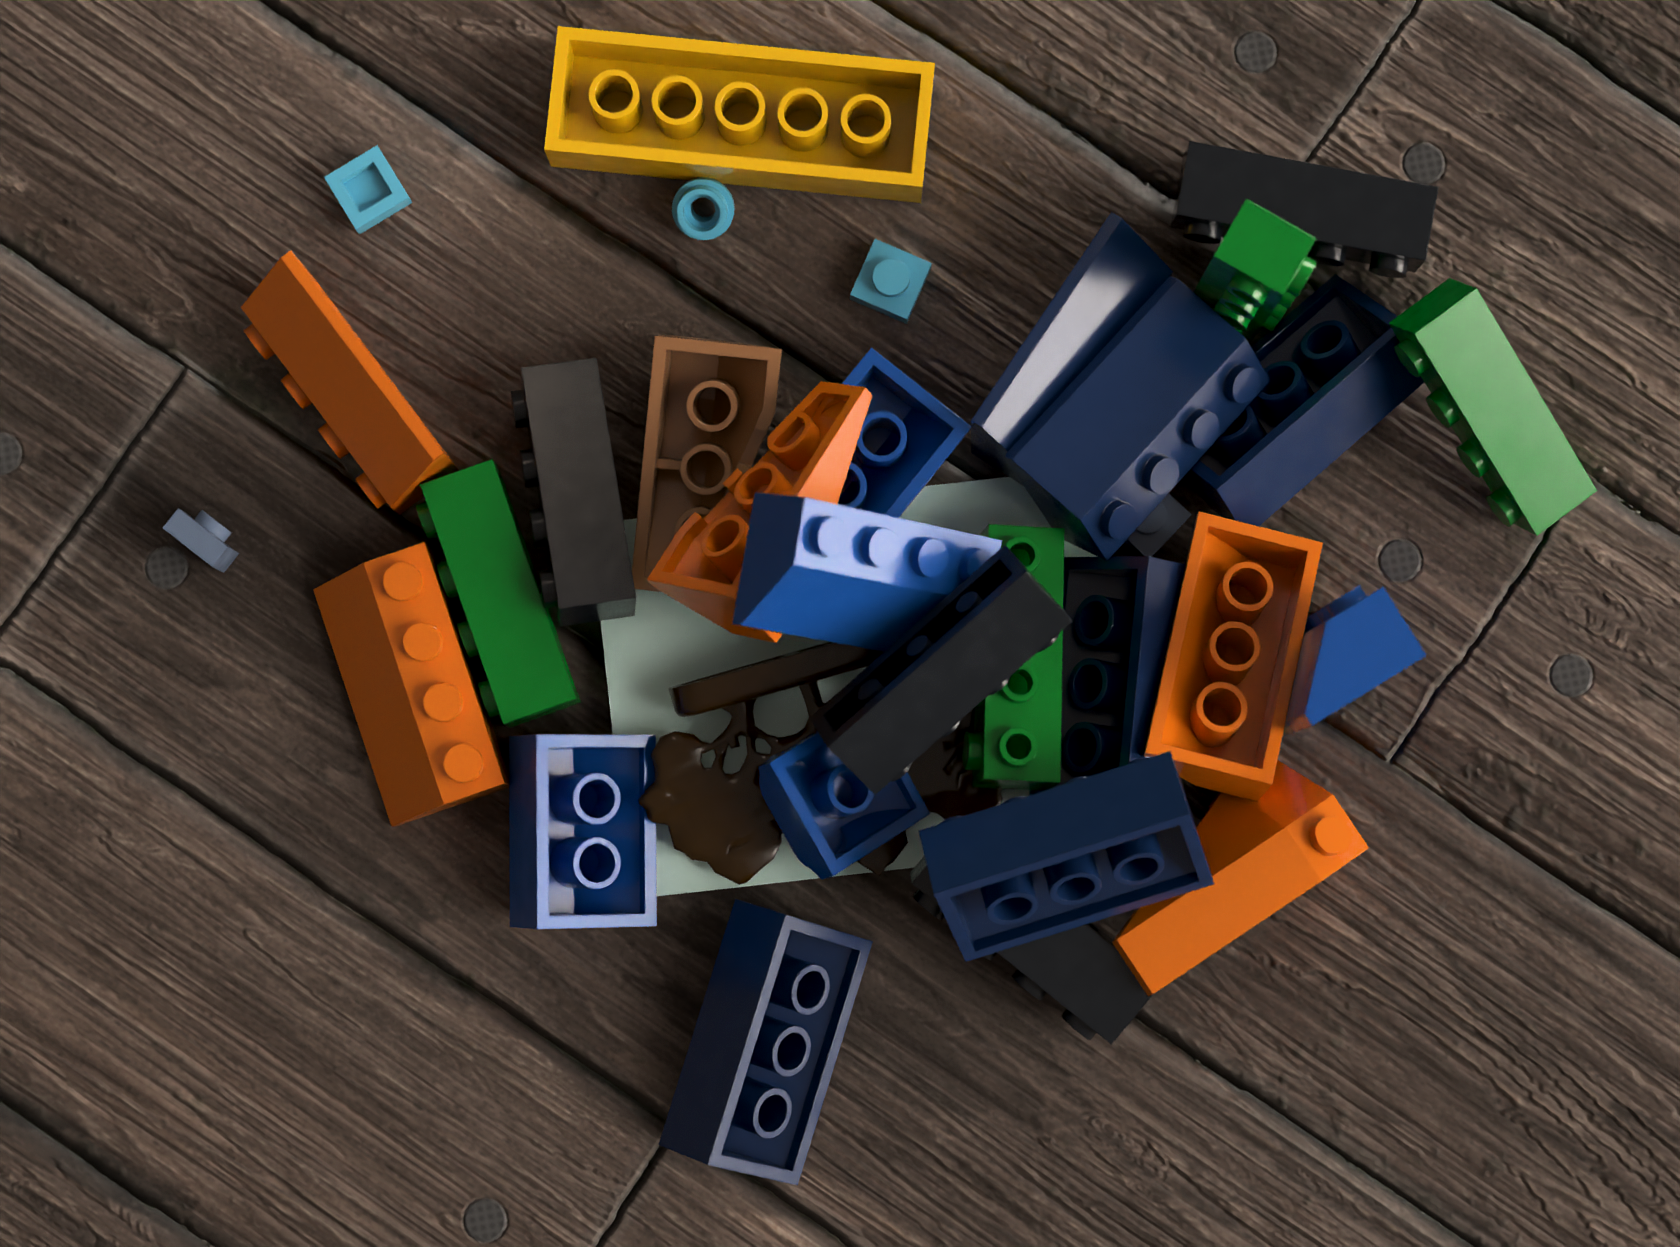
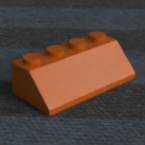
M292 250L283 255L241 306V309L252 322L243 331L265 360H268L274 354L277 355L289 371V374L280 379L303 410L313 403L326 421L324 425L318 428V431L339 459L350 453L364 472L355 480L374 506L378 509L387 502L400 515L424 497L420 484L457 472L459 469L308 269Z
M1198 512L1143 756L1152 757L1171 751L1179 777L1198 787L1257 802L1271 787L1323 542Z
M425 542L364 562L313 589L391 827H396L509 788V775L489 715L483 703L470 658L460 637L457 626L458 622L451 601L442 585L434 550Z

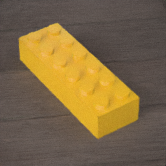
M558 26L544 151L551 167L681 180L706 177L715 179L722 184L921 203L935 63Z

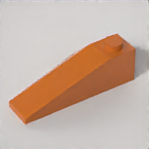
M821 381L769 434L767 446L770 450L744 474L739 469H736L722 483L729 492L704 518L694 512L679 528L648 576L647 581L654 588L732 634L777 643L783 633L732 624L754 494L758 492L806 497L838 504L872 398V394L867 388Z
M1277 760L1273 783L1258 802L1221 792L1217 793L1208 806L1210 809L1196 827L1214 885L1135 909L1112 942L1148 997L1322 882L1369 848L1332 793Z

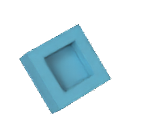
M378 145L324 177L359 235L413 203Z
M874 239L850 293V300L907 324L931 270L932 263Z

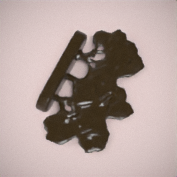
M826 642L669 688L674 710L681 717L694 716L722 708L729 712L732 718L724 732L711 744L701 741L694 734L676 731L660 737L651 753L655 768V781L638 799L639 805L646 810L648 820L668 825L674 849L683 852L692 860L707 862L715 873L739 885L747 883L774 859L782 842L783 834L761 794L759 766L764 764L772 755L787 750L817 731L809 718L826 704L822 702L817 684L818 680L867 667L883 652ZM799 686L809 715L804 729L793 735L776 737L765 733L755 726L753 709L758 697ZM974 708L962 718L958 727L950 735L938 739L913 761L910 769L907 771L929 812L937 813L944 819L957 816L958 814L966 816L998 806L1003 799L1001 795L1002 789L972 787L973 770H964L963 740L966 731L973 732ZM740 735L745 736L747 756L742 767L734 774L725 773L723 764L728 745L731 749L740 747L738 737ZM757 738L764 739L770 745V754L756 752L755 740ZM714 749L716 757L711 768H704L701 762L702 754ZM905 831L857 862L880 876L907 845L908 840Z

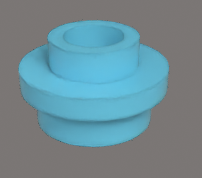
M697 177L685 182L676 192L672 203V215L677 227L685 235L697 240H710L722 235L729 228L735 211L734 200L727 187L715 179ZM698 198H707L713 202L715 212L708 217L699 216L695 213L692 203Z

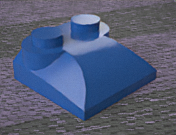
M818 731L787 750L772 755L764 764L759 766V786L766 804L798 860L821 879L835 876L930 814L908 773L898 780L888 783L875 795L826 746Z

